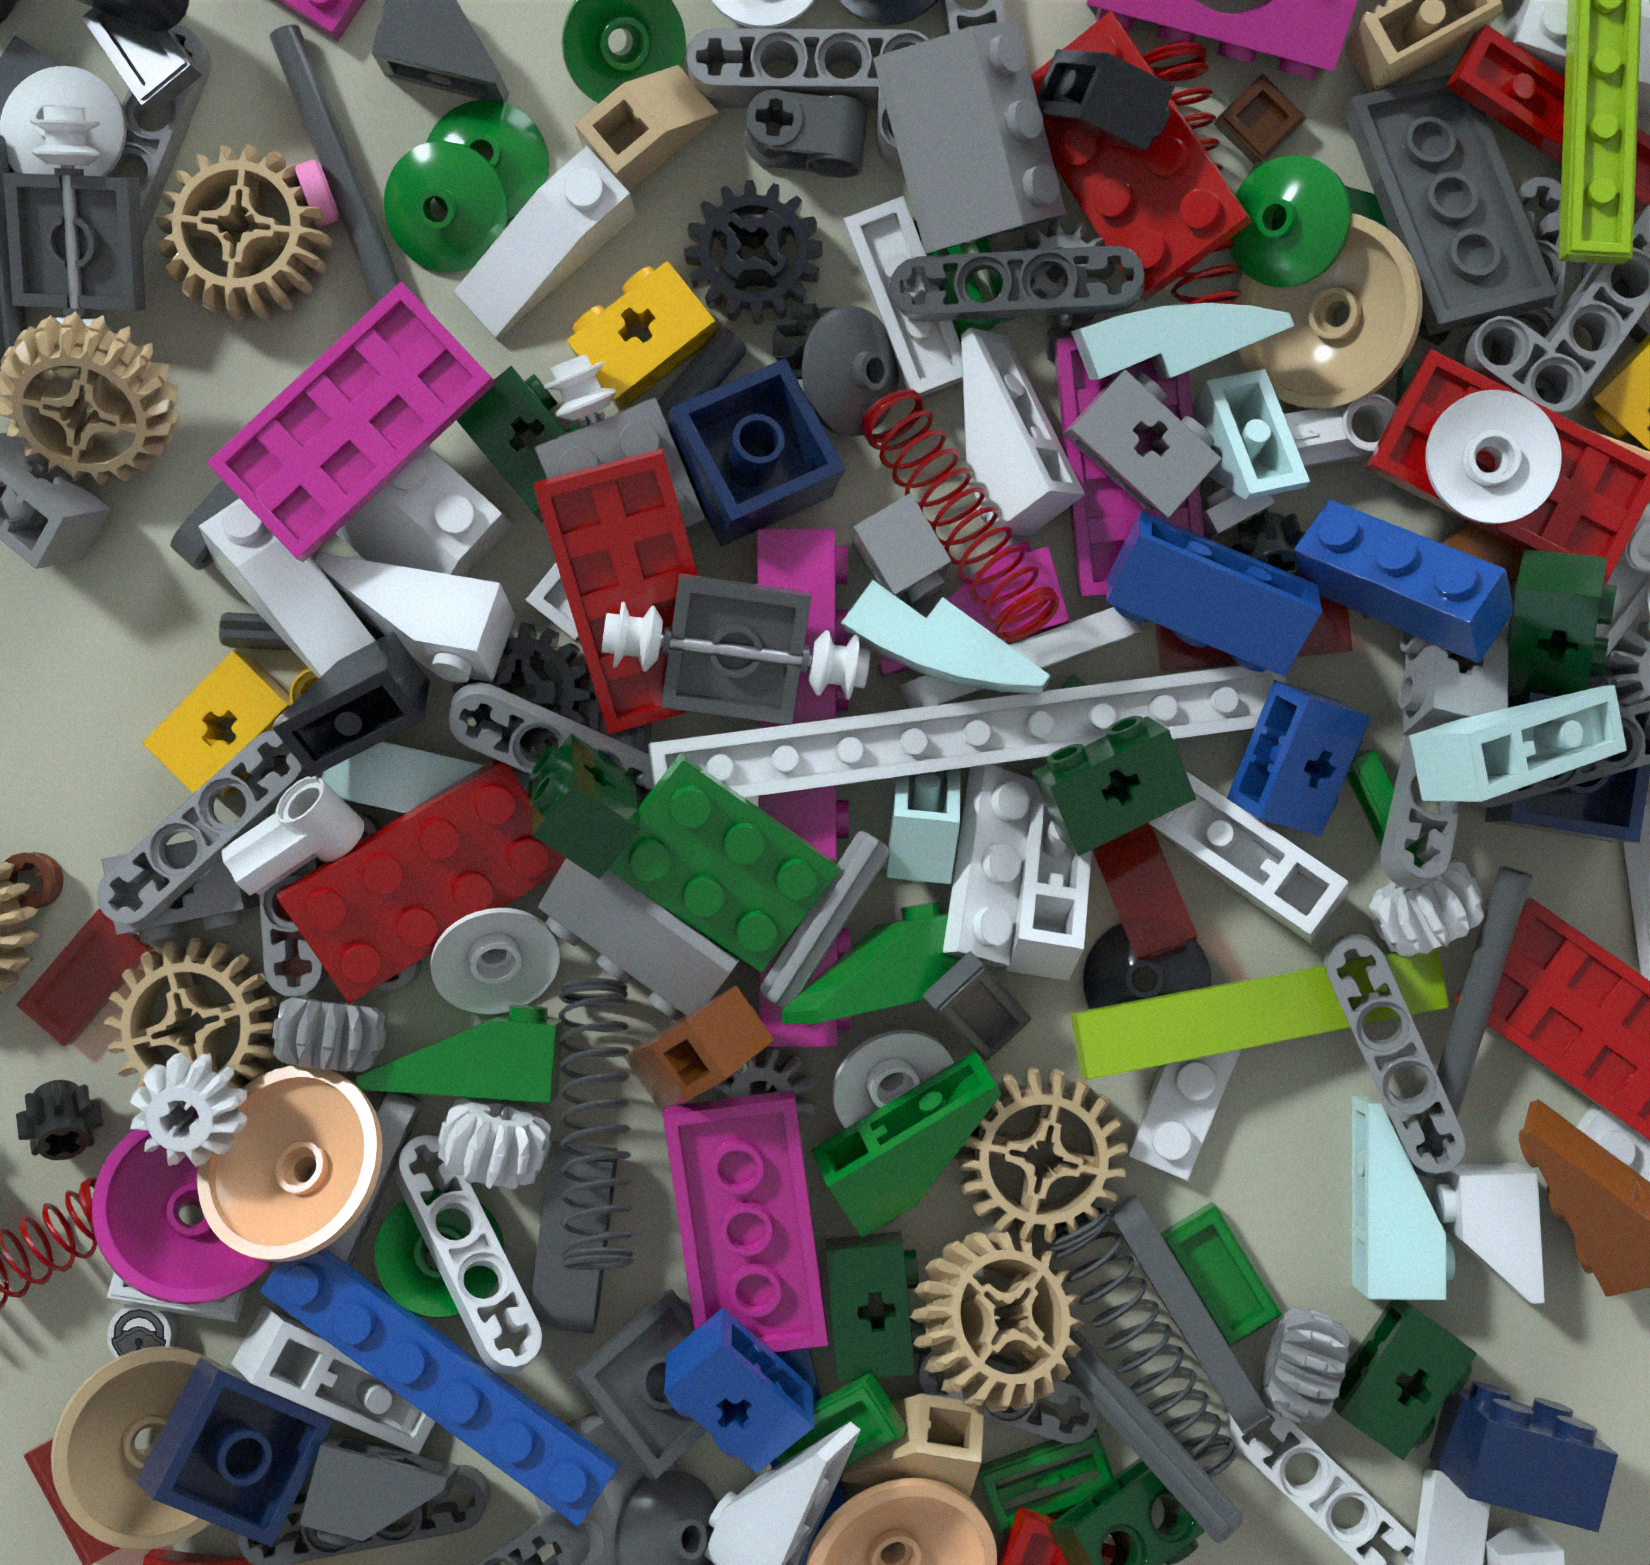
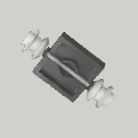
M43 106L44 119H30V123L45 130V144L33 149L32 154L46 164L61 165V168H54V174L3 173L12 306L63 308V315H71L76 311L86 326H90L95 317H84V315H92V309L118 311L146 310L139 178L84 176V169H75L74 165L89 166L101 157V152L87 146L86 137L87 131L100 126L99 122L86 121L85 108ZM57 317L55 319L62 324L66 317ZM107 325V330L111 331V327ZM62 366V367L74 368V369H75V368H79V367H77V366Z
M679 573L672 627H665V634H661L663 620L655 606H651L643 618L629 615L626 603L622 601L620 615L606 613L601 650L602 653L614 654V668L618 666L624 656L638 657L642 671L646 672L658 660L659 648L663 647L662 654L668 655L661 704L663 708L791 725L793 721L800 673L806 674L808 670V681L816 695L820 696L828 684L841 685L845 699L849 700L853 687L865 688L870 661V650L859 648V635L854 634L847 646L834 645L829 630H825L813 642L810 654V647L804 646L812 598L811 593L808 591Z

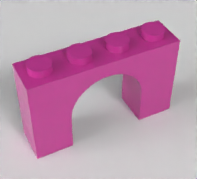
M1087 0L1086 4L1098 7L1095 21L1101 19L1111 10L1127 30H1132L1135 18L1159 24L1157 38L1175 43H1194L1196 34L1220 41L1217 54L1254 63L1256 53L1260 51L1281 57L1278 67L1279 71L1314 80L1318 67L1335 71L1358 0H1267L1255 8L1234 13L1212 10L1197 0Z

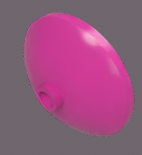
M194 1111L193 1117H199L197 1111ZM132 1130L116 1145L105 1160L99 1172L92 1199V1224L95 1239L100 1252L114 1273L130 1287L148 1297L163 1302L183 1305L203 1304L227 1298L247 1288L259 1279L274 1262L257 1260L230 1248L213 1232L205 1216L200 1223L195 1225L186 1224L181 1220L179 1212L186 1206L194 1205L202 1210L197 1189L198 1166L195 1167L187 1155L179 1164L168 1166L167 1149L160 1146L153 1152H144L145 1143L151 1137L149 1131Z

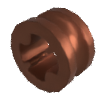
M23 852L12 855L4 861L15 864L9 879L13 885L17 884L19 871L32 870L34 865L40 870L35 874V877H43L41 890L29 891L26 896H20L21 899L18 900L21 908L26 906L36 909L45 907L58 898L63 888L64 877L62 869L55 859L44 853Z

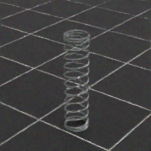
M577 979L565 982L558 988L560 993L558 995L559 999L569 1004L558 1014L559 1019L566 1025L573 1027L559 1038V1044L566 1050L574 1053L566 1057L559 1064V1069L566 1075L576 1078L567 1082L559 1090V1093L567 1101L578 1104L566 1109L559 1117L560 1121L566 1126L580 1130L567 1135L560 1142V1147L570 1154L582 1156L568 1161L560 1168L561 1174L566 1178L582 1182V1184L565 1190L560 1197L569 1206L586 1209L568 1215L561 1221V1226L571 1233L588 1236L568 1242L561 1249L563 1254L561 1256L563 1259L561 1264L567 1269H615L627 1267L634 1262L631 1258L634 1253L625 1248L602 1247L568 1251V1249L587 1243L631 1238L633 1235L630 1231H597L577 1228L567 1224L572 1220L585 1216L609 1212H626L633 1208L629 1204H590L567 1198L569 1194L589 1188L608 1185H629L632 1182L630 1178H592L567 1172V1168L577 1164L601 1159H628L631 1156L628 1151L591 1152L575 1149L566 1144L570 1140L586 1135L627 1133L631 1130L628 1125L589 1126L566 1119L567 1115L588 1108L627 1107L630 1104V1101L627 1099L593 1101L566 1094L567 1089L587 1082H624L630 1078L627 1073L587 1075L568 1070L565 1066L566 1063L587 1056L622 1057L629 1053V1050L624 1047H605L587 1050L568 1045L565 1042L567 1037L583 1031L620 1032L629 1027L625 1022L609 1021L581 1024L565 1018L566 1012L581 1006L621 1007L628 1003L626 999L628 996V986L614 979ZM598 990H599V991H611V992H608V993H601V994H580V993H575V992H582V991H598Z
M1102 1207L1097 1208L1100 1215L1097 1220L1095 1219L1092 1222L1084 1212L1080 1213L1074 1219L1079 1227H1084L1071 1234L1067 1232L1063 1223L1055 1228V1240L1052 1243H1046L1049 1245V1250L1057 1251L1054 1255V1259L1057 1260L1074 1254L1091 1241L1109 1237L1116 1239L1115 1245L1106 1255L1075 1269L1067 1276L1066 1281L1076 1282L1093 1273L1107 1262L1115 1260L1128 1261V1267L1116 1280L1109 1281L1088 1291L1080 1297L1078 1303L1080 1305H1087L1095 1302L1124 1283H1140L1141 1289L1131 1301L1101 1313L1092 1320L1091 1327L1099 1328L1121 1317L1134 1306L1152 1305L1153 1313L1144 1323L1115 1334L1104 1343L1103 1349L1110 1351L1122 1347L1148 1328L1163 1327L1165 1329L1166 1335L1158 1345L1148 1347L1128 1356L1116 1366L1115 1371L1121 1374L1134 1370L1149 1361L1161 1350L1174 1349L1179 1354L1178 1358L1170 1368L1156 1371L1139 1379L1130 1389L1139 1396L1154 1389L1175 1372L1189 1373L1191 1380L1184 1390L1164 1395L1152 1401L1146 1407L1151 1411L1158 1405L1171 1400L1162 1407L1151 1411L1155 1416H1159L1177 1405L1187 1395H1201L1203 1404L1197 1412L1177 1417L1165 1423L1164 1426L1168 1430L1179 1423L1185 1422L1170 1432L1175 1437L1191 1427L1200 1417L1213 1418L1216 1425L1211 1434L1193 1438L1181 1445L1186 1449L1200 1443L1188 1451L1195 1461L1211 1453L1227 1449L1220 1458L1203 1468L1211 1478L1217 1476L1232 1464L1238 1449L1234 1446L1235 1444L1231 1437L1218 1434L1221 1426L1219 1415L1205 1411L1209 1401L1207 1393L1192 1389L1197 1374L1194 1369L1180 1366L1184 1355L1182 1347L1166 1344L1172 1331L1170 1325L1159 1321L1153 1322L1157 1317L1159 1305L1156 1301L1141 1299L1147 1286L1146 1281L1134 1276L1128 1277L1132 1271L1134 1259L1132 1256L1124 1254L1115 1255L1122 1241L1121 1235L1114 1232H1102L1110 1221V1215L1107 1214V1210ZM1153 1379H1156V1380H1154L1153 1382L1147 1384L1146 1386L1141 1387L1142 1385L1146 1384L1147 1382H1149V1381H1151V1380H1153Z

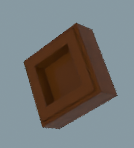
M1262 73L1217 117L1214 125L1255 164L1256 161L1264 163L1303 124L1307 117Z

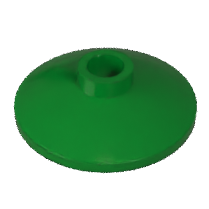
M575 0L565 18L561 45L563 60L574 84L588 98L599 104L624 82L676 65L682 67L685 56L686 36L682 18L672 0ZM621 28L626 34V44L621 51L612 52L608 44L609 36L614 30Z
M476 100L459 105L450 110L437 122L426 143L450 141L466 145L474 150L483 146L493 150V157L489 162L499 174L506 190L508 222L515 218L534 193L547 181L549 155L545 140L532 119L520 109L510 104L493 100ZM435 196L434 198L439 205L448 212L446 202L441 197Z
M437 141L415 147L396 163L385 187L384 212L392 237L408 257L431 270L459 272L474 267L505 230L508 223V199L499 174L484 156L460 143ZM435 196L441 197L448 207L447 216L443 221L435 219L430 212V203Z
M1300 155L1275 158L1254 170L1244 180L1235 194L1253 222L1231 238L1234 241V245L1230 247V251L1241 270L1261 284L1276 288H1291L1311 282L1333 265L1346 244L1351 226L1350 198L1340 177L1321 161ZM1284 207L1287 214L1286 222L1280 229L1274 231L1271 225L1272 218L1277 209Z
M434 1189L430 1199L423 1201L429 1206L442 1194L455 1190L446 1189L443 1193H440L439 1189ZM403 1200L387 1215L376 1238L374 1265L378 1280L384 1291L393 1300L417 1316L431 1319L460 1315L439 1270L429 1266L426 1261V1254L429 1252V1249L405 1200ZM480 1203L505 1253L501 1229L492 1213ZM445 1209L436 1216L435 1224L443 1237L449 1240H460L470 1234V1220L459 1209ZM478 1265L465 1271L463 1281L465 1288L471 1295L476 1298L485 1299L495 1287L498 1277L490 1268Z

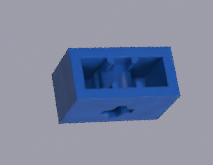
M1274 680L1227 799L1260 820L1322 836L1329 816L1337 805L1339 792L1353 758L1361 747L1363 734L1370 716L1335 698Z
M724 1307L667 1353L664 1394L671 1406L681 1416L685 1418L692 1417L712 1435L715 1443L723 1453L731 1458L738 1457L756 1474L814 1428L813 1387Z

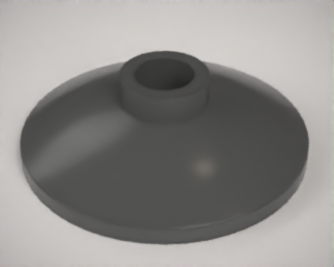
M857 306L838 307L825 313L812 328L803 352L802 381L805 396L809 400L820 423L835 434L842 436L864 435L860 427L863 417L869 408L882 397L897 391L898 365L884 324L872 312ZM891 407L879 417L873 430L886 418Z
M675 1470L665 1471L657 1479L645 1478L627 1497L619 1515L615 1537L618 1565H715L704 1556L714 1528L709 1525V1519L718 1505L708 1487L694 1475ZM682 1534H683V1537H684V1538H683V1545H682V1543H681Z

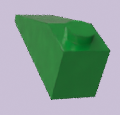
M939 902L902 907V920L877 924L781 1010L783 1024L822 1023L924 1000L925 998L922 995L962 959L943 953L948 912H940Z
M509 1006V1015H499L356 1077V1086L361 1090L551 1103L558 1096L559 1064L561 1063L562 1046L559 1044V1038L563 1035V1022L560 1019L547 1018V1007Z
M976 1051L811 1149L828 1189L861 1238L884 1225L890 1224L901 1214L918 1205L1001 1096L1000 1089Z

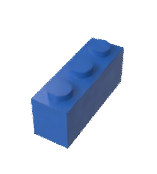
M1331 499L1325 504L1294 549L1304 579L1318 585L1320 596L1477 663L1481 661L1514 612L1506 569Z
M1143 511L1139 512L1107 577L1106 603L1113 605L1114 609L1123 617L1138 623H1146L1150 620L1171 629L1180 640L1189 645L1200 648L1210 645L1231 654L1237 663L1249 670L1264 672L1267 669L1284 677L1322 613L1317 584Z

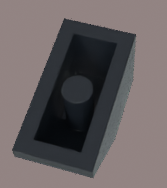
M1057 49L1038 92L1037 101L1043 118L1120 147L1147 151L1151 141L1160 135L1167 123L1170 112L1168 101L1175 86L1107 52Z
M393 631L338 660L274 721L272 729L312 778L423 721L430 680Z

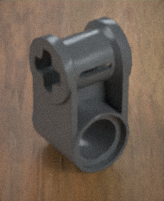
M778 89L765 90L757 94L748 105L745 117V146L753 160L769 168L777 167L810 171L822 176L835 178L853 177L859 175L862 169L868 108L862 101L843 95L818 96L786 92ZM773 105H778L779 110H773ZM768 122L781 124L779 136L766 134ZM768 148H769V149H774V152H773V153L768 152Z

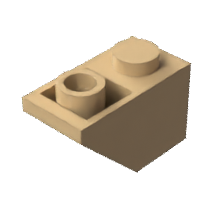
M676 65L624 82L579 119L574 126L582 148L588 146L630 192L718 119L719 112L702 93L696 90L682 68Z
M921 1393L892 1402L907 1425L903 1436L844 1467L842 1471L841 1481L869 1486L902 1478L936 1480L960 1490L970 1498L982 1459L985 1404L970 1407L963 1404V1400Z

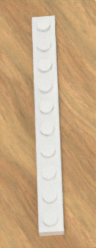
M1239 665L1042 691L1041 694L1026 693L649 743L648 747L654 786L679 753H681L745 798L1046 757L1069 745L1082 744L1086 746L1106 736L1105 731L1110 725L1131 716L1150 717L1169 729L1172 739L1255 728L1273 681L1277 680L1286 683V678L1267 669L1264 672H1256Z

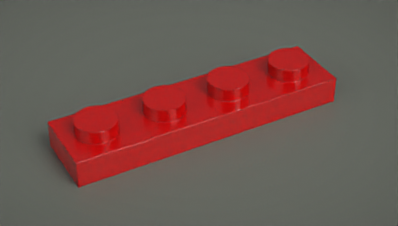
M1485 24L1472 34L1446 87L1562 165L1565 77ZM1638 127L1634 214L1650 204V135Z

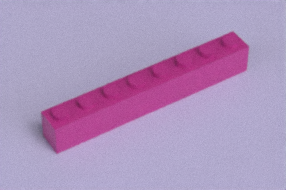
M757 529V584L811 593L812 598L804 646L810 647V654L813 642L825 630H829L834 645L847 646L848 633L844 631L841 622L848 614V609H835V584H848L847 546H835V529ZM808 670L806 674L800 673L792 724L836 719V711H848V700L844 697L841 685L828 684L822 694L818 696L808 681ZM758 720V729L788 725ZM836 785L758 796V807L836 861V839L849 838V800H836ZM842 928L805 989L850 950L849 928ZM792 933L762 973L759 971V1019L774 1039L767 1047H837V1030H850V1016L815 1024H783L781 1010L784 1008L774 1004L760 992V985L793 935Z

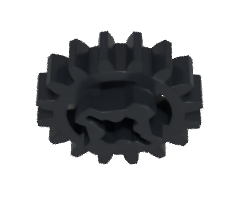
M746 180L744 195L735 197L732 190L726 185L721 188L723 202L721 206L717 208L707 201H703L700 204L701 214L706 221L705 225L689 223L687 228L689 238L699 244L684 249L686 264L701 266L690 275L693 288L698 289L710 286L705 296L706 305L713 309L722 301L727 302L728 319L735 322L740 316L742 309L751 310L754 324L759 325L762 323L763 309L771 307L774 313L780 319L787 317L786 299L790 297L801 304H804L807 300V291L801 283L802 280L806 282H818L820 268L808 260H815L823 256L822 242L807 239L817 231V221L814 216L798 219L802 210V199L798 196L793 197L786 204L780 202V187L778 184L773 183L766 195L763 196L757 195L753 180ZM750 214L763 215L762 218H740L741 216ZM789 234H791L797 249L795 263L792 268L788 265L787 259L779 253V250L787 243L786 238ZM716 238L721 241V246L728 253L720 263L721 268L718 272H716L711 260L712 247ZM746 245L750 249L756 250L761 245H764L766 260H761L753 255L745 262L743 260L742 246ZM749 286H767L769 288L758 292L743 291Z
M521 622L518 637L515 638L510 631L500 659L501 661L508 656L507 666L494 677L493 682L469 678L468 683L453 685L452 691L456 693L460 688L469 683L483 682L513 694L514 687H523L526 683L536 687L535 698L525 700L550 711L554 707H561L559 715L585 726L588 725L590 720L578 711L579 705L582 702L595 700V693L580 687V681L590 676L588 666H573L571 663L578 655L580 649L572 643L557 649L560 633L550 628H547L541 634L539 640H537L535 625ZM541 653L555 664L561 674L563 683L552 681L543 671L544 659H541ZM480 703L475 711L464 708L469 713L468 719L476 721L477 724L474 727H478L483 720L496 723L490 718L487 704ZM509 716V724L506 727L508 732L502 728V741L509 742L511 727L518 718L517 716ZM540 727L526 731L521 737L520 744L529 754L531 747H534L538 756H541L545 750L552 746L551 742L553 740L558 742V739L549 729L544 728L540 731Z

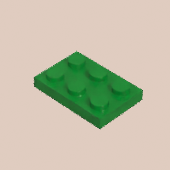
M679 753L639 806V832L607 869L761 973L841 871L835 860L681 753Z

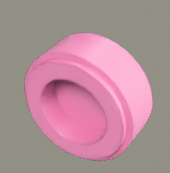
M312 159L295 165V172L308 206L320 208L325 218L320 221L314 220L317 228L338 222L340 215L320 162Z

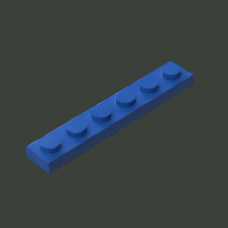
M326 1248L305 1258L279 1262L259 1291L577 1527L621 1465L415 1313L398 1304L385 1291Z

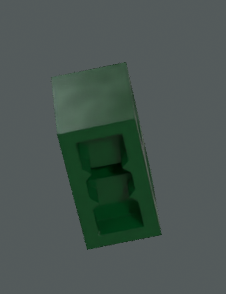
M1141 1458L1137 1459L1047 1526L1069 1565H1105L1101 1549L1105 1538L1109 1534L1112 1536L1116 1547L1115 1557L1110 1565H1163L1164 1563L1172 1565L1190 1556L1198 1548L1199 1544L1196 1538L1205 1532ZM1157 1498L1161 1500L1164 1507V1519L1158 1529L1155 1527L1151 1516L1152 1506Z

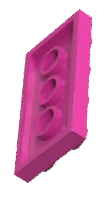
M795 1090L664 1106L663 1121L694 1329L699 1328L724 1307L773 1352L828 1346L827 1323Z

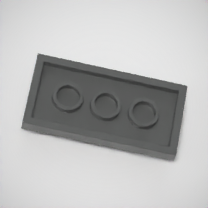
M1452 74L1350 98L1343 110L1387 227L1404 244L1416 265L1422 288V318L1429 336L1483 323L1497 316H1511L1546 307L1558 295L1486 114L1446 87Z

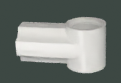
M1372 394L1361 401L1347 406L1332 409H1309L1284 414L1303 465L1305 468L1346 460L1349 462H1362L1370 459L1396 406L1388 398L1379 394ZM1353 415H1363L1373 422L1376 429L1374 442L1362 441L1354 434L1352 429Z
M305 777L287 789L278 802L275 814L221 849L223 863L229 869L235 883L250 896L254 893L260 895L316 857L324 862H330L345 856L360 840L364 831V821L321 777Z

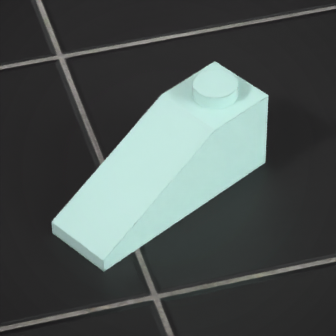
M1615 685L1596 687L1462 718L1409 735L1422 801L1482 802L1627 750Z
M1352 1095V1286L1367 1299L1446 1300V1280H1452L1455 1274L1453 1246L1450 1241H1446V1233L1382 1104L1365 1095Z

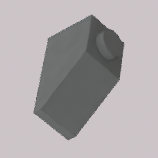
M385 0L372 49V55L385 76L480 100L507 103L509 93L501 74L457 0Z
M336 1434L320 1445L299 1525L318 1530L316 1537L324 1542L340 1546H352L356 1540L364 1541L443 1492L457 1478L460 1465Z

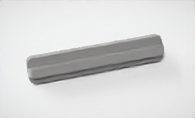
M863 831L855 835L838 862L841 871L800 922L760 985V992L764 997L779 1007L785 1008L803 992L889 856L890 849L886 844Z

